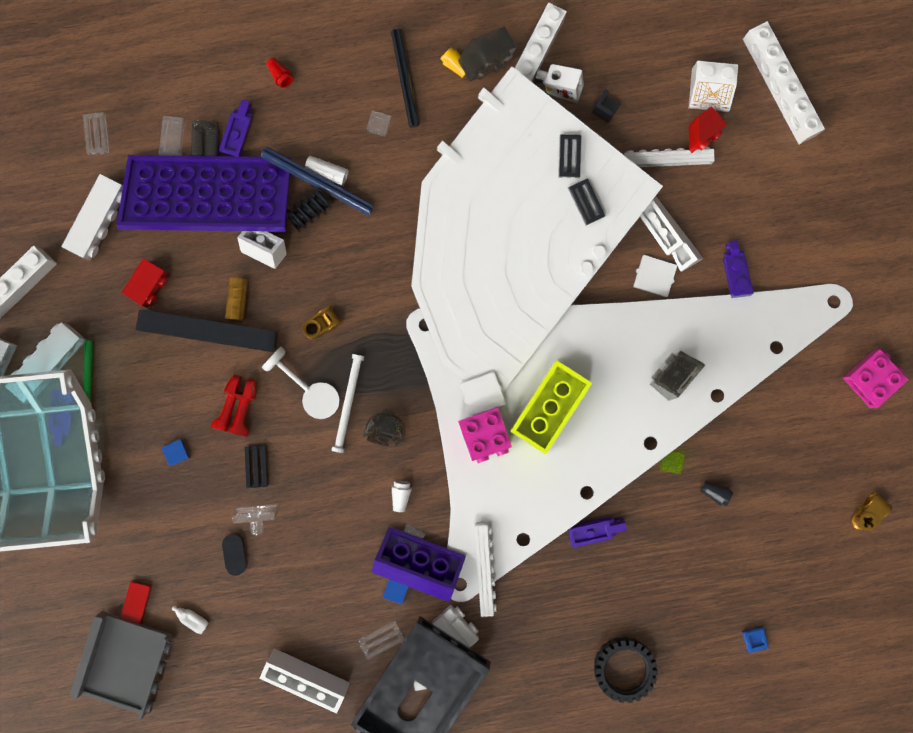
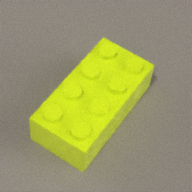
M556 360L510 432L542 453L547 454L592 383Z

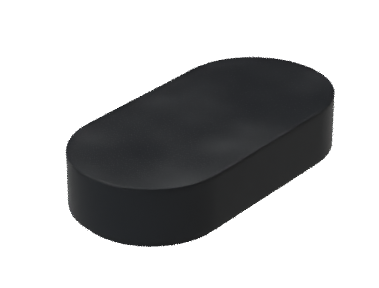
M230 534L222 541L226 571L230 575L238 576L247 568L244 540L238 534Z

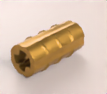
M229 278L225 319L244 321L248 291L247 279Z

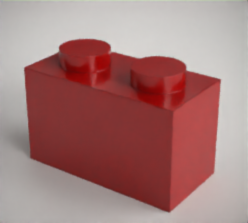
M143 258L121 293L141 306L148 308L149 305L151 306L155 303L157 299L156 294L160 288H164L167 284L169 273Z

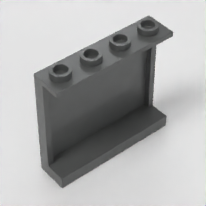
M101 611L94 616L69 696L77 699L81 695H85L139 713L138 719L141 720L146 714H150L153 708V694H156L160 687L158 679L166 668L167 662L164 660L166 654H169L172 649L173 642H171L173 634Z

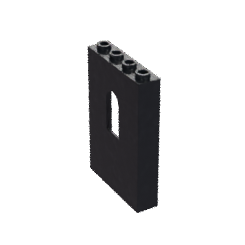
M419 616L354 716L351 726L358 733H448L490 670L491 661ZM416 681L433 693L417 717L411 721H406L399 716L398 707Z

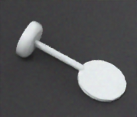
M280 347L262 366L265 371H270L277 365L305 390L302 403L308 415L317 419H325L336 412L339 406V396L335 388L322 382L312 384L310 387L307 386L280 362L285 355L284 348Z

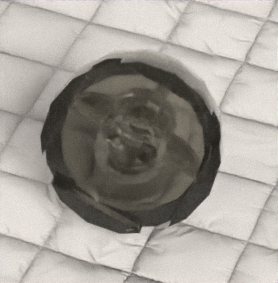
M383 410L382 413L374 414L369 418L363 437L368 436L367 441L381 446H389L388 442L395 443L394 447L401 446L405 441L406 428L401 418L395 415L393 411Z

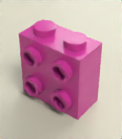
M881 349L872 350L842 377L869 408L880 407L908 381L904 376L905 372L899 366H895L890 360V355Z
M498 407L458 421L472 461L477 460V463L489 460V455L497 453V456L509 453L508 449L512 445Z

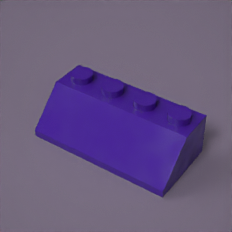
M389 527L375 558L372 573L450 602L466 555Z

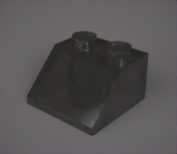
M682 351L675 354L672 352L664 361L666 363L665 367L662 370L660 368L657 369L651 376L653 381L649 385L668 401L679 398L704 368L705 364Z

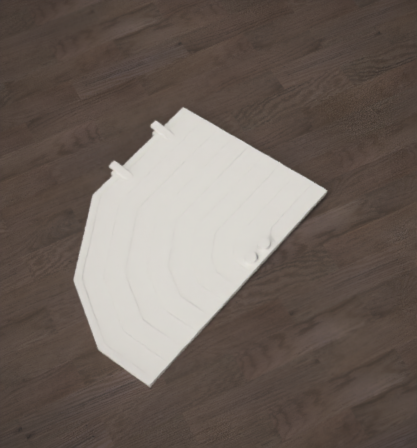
M513 67L508 70L491 93L485 88L481 90L478 99L484 103L452 144L448 146L442 141L437 147V151L442 154V157L427 174L421 185L411 286L442 364L466 382L494 372L499 386H502V393L663 187ZM560 134L581 135L580 178H558ZM565 139L564 172H567L568 139ZM572 140V173H575L576 140ZM588 178L605 217L585 226L568 188ZM583 185L582 188L584 190V193L594 211L595 216H597L599 214L591 200V197L585 185ZM576 188L575 191L579 197V200L588 218L591 219L588 210L579 194V191Z

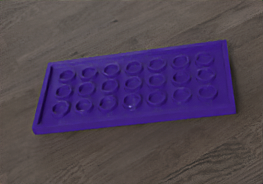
M128 155L117 227L119 230L286 232L291 173L262 157Z

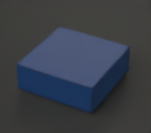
M182 439L162 447L169 467L190 458Z
M389 579L383 598L402 604L408 586Z
M760 626L742 631L748 653L769 648L764 627Z

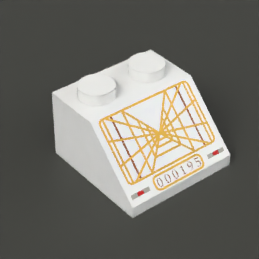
M697 61L692 68L689 108L707 110L712 106L715 111L729 112L737 85L738 65Z

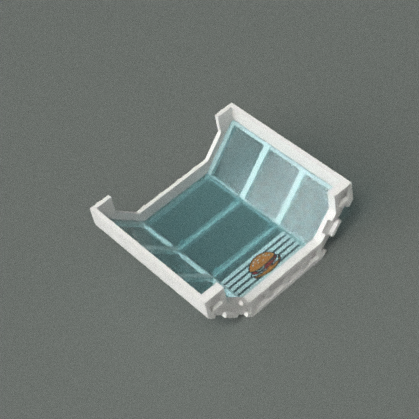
M71 369L0 376V551L90 543L98 534L105 473L101 470L102 453L98 450L97 445L99 433L95 430L94 425L96 414Z

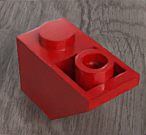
M712 106L701 113L689 125V151L691 153L697 149H700V151L704 150L711 143L710 139L714 142L723 134L721 130L727 124Z

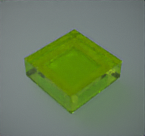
M670 452L661 459L659 470L681 474L685 454Z

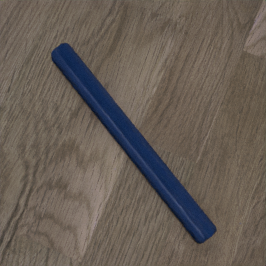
M269 147L264 148L261 154L263 159L366 215L371 213L373 209L371 203Z

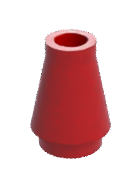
M275 57L270 58L266 62V66L269 68L277 86L286 88L293 82L292 72Z

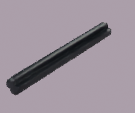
M393 29L391 36L408 124L410 128L419 126V118L402 30Z

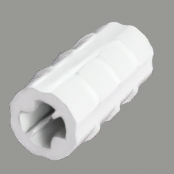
M309 156L305 164V168L334 184L343 187L347 180L349 170L339 165L337 166L313 156Z

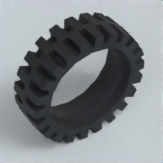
M622 637L621 639L614 638L613 641L606 642L607 644L603 645L600 648L601 651L596 655V660H594L596 681L601 690L615 701L618 700L621 703H624V701L628 703H633L634 700L640 701L641 697L648 695L649 690H653V684H656L657 681L656 675H658L654 656L644 644L636 639H629L627 637ZM628 649L635 651L642 657L645 662L646 671L644 679L638 686L629 690H621L609 683L606 678L605 667L612 654L619 650Z

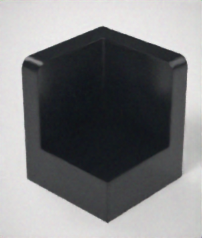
M605 89L594 106L592 113L609 123L621 104L608 97L609 91Z

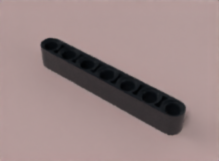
M147 310L138 311L135 330L274 353L278 338V332Z

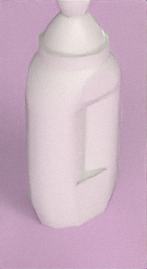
M172 607L180 622L198 634H202L209 624L206 619L190 609Z

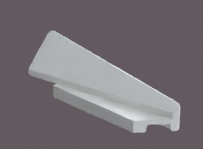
M655 196L640 217L666 255L672 253L679 270L682 272L700 262L703 257Z

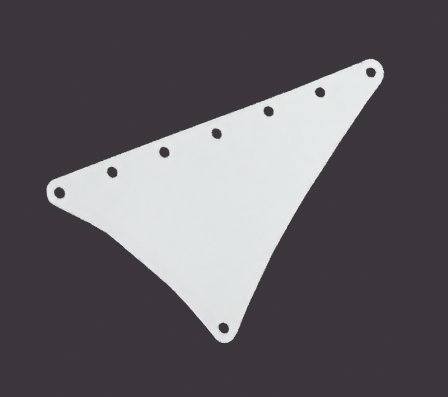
M824 284L754 292L752 296L731 298V295L639 302L570 305L502 393L506 404L499 406L498 409L512 445L508 449L509 453L497 456V453L489 455V460L477 463V460H471L458 423L460 420L471 417L467 403L463 401L464 395L460 384L466 381L442 364L430 332L422 331L419 328V322L421 319H424L421 309L412 312L407 318V330L426 374L436 407L447 471L451 507L447 549L466 555L459 578L466 580L467 587L463 591L454 589L451 599L457 602H465L479 593L475 524L488 523V527L491 526L489 540L492 539V547H490V552H493L491 565H494L492 578L496 581L574 526L659 462L845 317L853 307L850 293L844 287L837 284ZM834 295L840 299L841 302L838 308H831L828 305V298ZM779 341L783 345V351L780 354L771 352L770 344L772 342ZM557 360L590 381L592 385L548 453L544 454L510 432L553 363ZM715 389H720L724 393V399L719 403L711 399V392ZM649 436L657 440V447L653 450H647L644 447V440ZM584 486H590L593 489L594 495L591 499L586 500L581 497L580 490ZM520 533L529 535L530 543L527 546H520L517 543L516 539Z

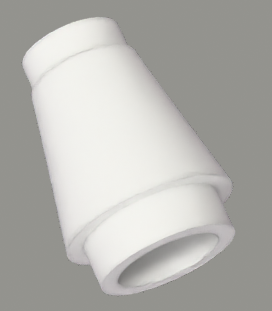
M396 480L394 485L391 486L393 511L405 512L412 490L410 482Z

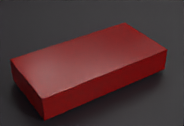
M130 581L120 618L142 624L152 588L151 585Z

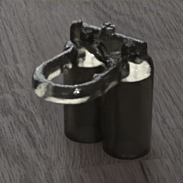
M207 120L192 121L191 156H219L220 129L218 128V122H209Z

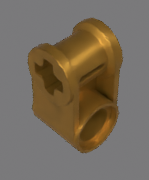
M332 305L325 307L303 324L302 331L308 339L316 340L343 323L334 313ZM310 325L318 327V331L313 335L307 333Z
M874 492L864 500L863 504L852 515L851 524L857 530L873 531L891 512L892 506L877 492Z

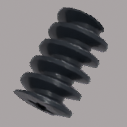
M313 190L314 198L309 194L307 195L308 202L300 200L301 207L294 204L295 212L287 209L288 218L299 233H301L299 226L307 228L306 221L311 224L314 223L312 216L320 219L319 211L326 214V206L332 209L324 196L317 190Z

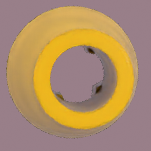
M449 48L440 58L444 66L458 74L461 78L470 70L457 49Z

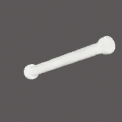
M352 354L353 363L335 447H332V451L344 453L343 444L361 361H364V356Z

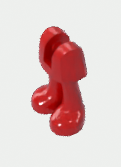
M234 374L224 389L227 397L222 412L217 419L212 421L210 427L228 432L230 417L238 398L240 399L229 433L248 438L249 430L245 426V417L251 400H256L257 382L256 380L248 379L244 392H238L241 376Z

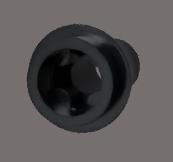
M708 481L704 482L700 491L720 506H727L733 495V491L729 490V487Z

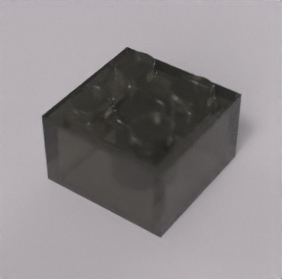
M505 26L472 39L458 62L470 81L477 78L482 80L491 72L498 73L503 70L504 64L513 57L512 53L517 48V45Z

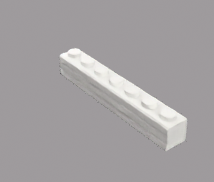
M706 147L702 151L697 149L693 153L689 150H684V148H678L673 151L672 149H665L664 151L654 149L651 152H647V150H640L639 152L630 150L624 153V156L638 167L712 164L715 161L714 149H710V147Z
M488 523L475 524L481 617L494 616V612H497L496 604H494L496 593L493 591L495 579L492 578L494 565H491L493 552H490L492 539L489 540L491 526L488 527Z

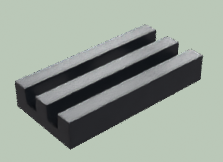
M560 134L558 178H580L581 135ZM565 139H568L567 172H564ZM572 140H576L575 173L571 172Z
M588 178L568 188L585 226L605 217ZM583 185H585L591 197V200L599 214L597 216H595L594 211L584 193V190L582 188ZM576 188L579 191V194L588 210L591 219L588 218L579 200V197L575 191Z
M266 446L245 447L246 488L268 487ZM252 450L254 464V483H252L250 451ZM258 450H261L263 483H259Z

